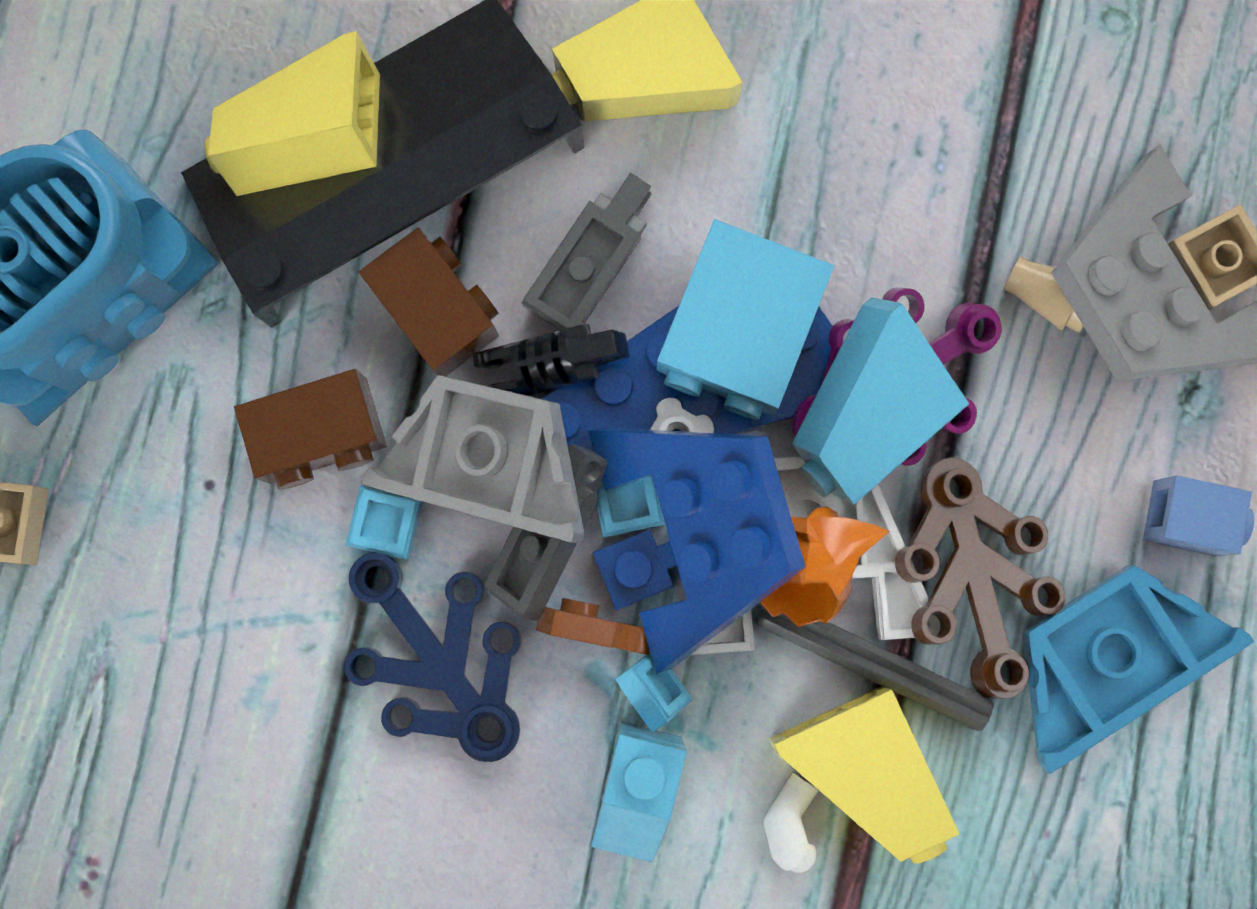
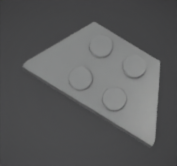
M437 375L420 398V405L413 415L406 417L393 434L392 438L396 441V444L378 467L369 466L362 476L361 485L571 543L583 542V523L560 404Z

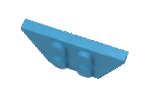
M1135 565L1123 567L1065 604L1057 613L1048 615L1022 632L1025 659L1029 669L1028 684L1039 765L1044 772L1053 773L1255 641L1246 631L1239 627H1231L1204 611V606L1184 594L1174 593L1164 587L1159 579Z

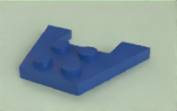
M609 427L588 430L594 452L608 460L602 479L605 490L622 487L652 476L683 584L686 600L639 612L656 674L674 668L806 568L768 436Z

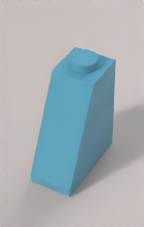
M871 297L861 306L792 443L805 462L800 467L801 474L810 486L823 497H827L831 493L855 505L969 405L902 303Z
M621 721L591 847L653 862L671 820L687 753L682 736L658 730L651 733L649 728Z

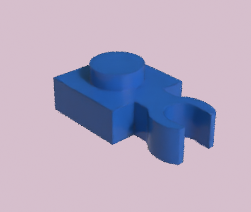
M651 529L592 552L616 611L674 587L667 571L677 566L671 542L669 540L657 546Z

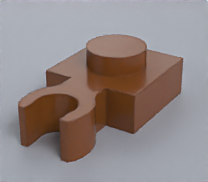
M562 597L560 609L545 607L540 619L537 621L536 631L551 636L649 655L650 652L644 627L598 618L600 605Z

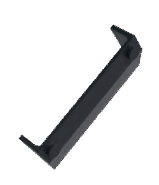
M484 0L374 63L380 73L376 167L236 196L220 173L217 174L211 169L207 158L181 172L224 265L252 314L268 326L273 328L282 322L273 307L274 304L565 138L574 154L584 149L582 124L550 71L498 0Z

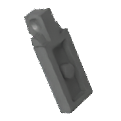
M630 172L612 200L600 193L594 203L589 200L521 302L523 307L558 330L585 324L641 240V234L646 228L647 222L639 218L638 215L652 194L649 191L651 185Z
M570 444L568 451L583 529H585L594 511L592 508L596 506L598 499L596 491L600 489L608 460L591 449ZM513 527L484 584L485 589L523 619L538 621L577 543Z

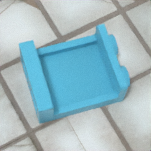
M714 219L657 360L656 370L667 375L664 383L677 391L695 397L700 396L702 389L724 397L726 400L723 406L726 409L749 419L759 420L762 413L774 416L779 409L835 265Z

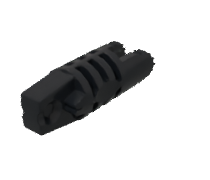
M582 324L472 353L474 367L491 369L510 363L514 380L490 384L487 387L525 396L599 378L597 366L630 357L625 333L611 329L591 334L589 324Z

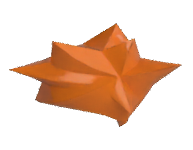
M820 507L813 510L807 518L791 517L806 568L760 602L772 617L784 613L798 628L818 621L827 624L842 610L852 591L853 573L858 564L859 557L890 532L874 524L839 517L838 512L831 508Z

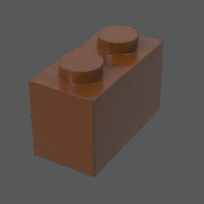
M417 227L358 271V273L437 375L446 377L473 357L472 353L481 351L499 337L495 326L491 322L499 312L477 284L468 291L454 274L456 270L462 267V264L445 241L439 236L430 243L420 228Z
M356 369L234 406L254 479L269 484L276 482L278 490L293 488L314 480L313 470L336 464L338 471L350 470L374 461L372 452L387 448L368 380Z

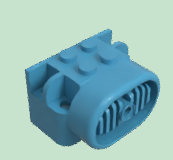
M86 129L67 134L53 145H28L0 155V403L16 406L35 426H39L88 381H96L107 375L118 363L119 357L117 355L135 339L146 338L155 332L165 319L164 313L219 264L218 260L133 168L93 132Z

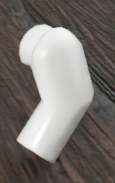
M792 772L766 812L763 826L770 854L775 863L785 871L791 870L795 873H805L813 866L817 853L815 846L808 843L801 818L819 790L794 772Z

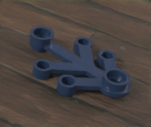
M369 553L358 558L353 563L349 572L351 591L363 602L379 603L422 662L384 657L378 650L371 647L358 648L353 650L345 660L344 672L346 677L353 684L359 686L384 682L441 690L445 692L459 711L449 712L421 709L413 699L400 697L390 701L383 708L381 722L384 729L396 737H403L415 732L457 738L467 755L482 762H494L506 757L515 748L520 736L519 718L514 709L506 703L512 656L519 651L522 643L518 628L509 622H497L490 625L484 632L482 644L485 652L488 654V660L480 696L465 676L474 610L481 603L485 594L482 580L477 575L469 572L456 573L448 580L445 587V595L449 602L444 643L442 645L401 589L403 574L399 564L392 557L380 553ZM376 567H383L389 575L387 586L380 591L371 588L368 582L369 573ZM467 578L475 584L476 594L470 602L462 603L455 597L454 588L458 581ZM500 628L508 630L513 636V646L506 653L496 651L491 645L492 634ZM362 654L370 656L375 662V671L369 678H362L355 671V661ZM403 705L410 709L412 722L408 728H398L393 724L391 713L395 706ZM491 717L498 721L501 732L496 740L488 741L479 735L478 724L481 719Z

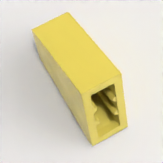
M640 0L552 48L555 72L551 75L570 106L575 104L584 121L729 109L739 102L743 82L694 0Z
M357 31L343 34L213 108L210 136L205 139L206 158L211 169L215 173L222 175L236 196L376 167L380 73Z
M880 686L769 738L773 749L782 759L900 862L909 858L914 864L931 860L947 850L948 847L945 841L960 835L892 689Z

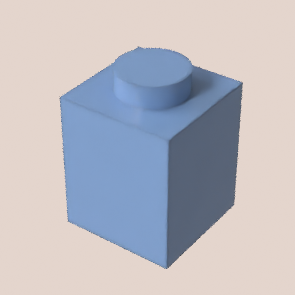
M1178 475L1154 480L1142 541L1211 556L1241 554L1242 546L1249 541L1254 528V513L1249 509L1252 491Z

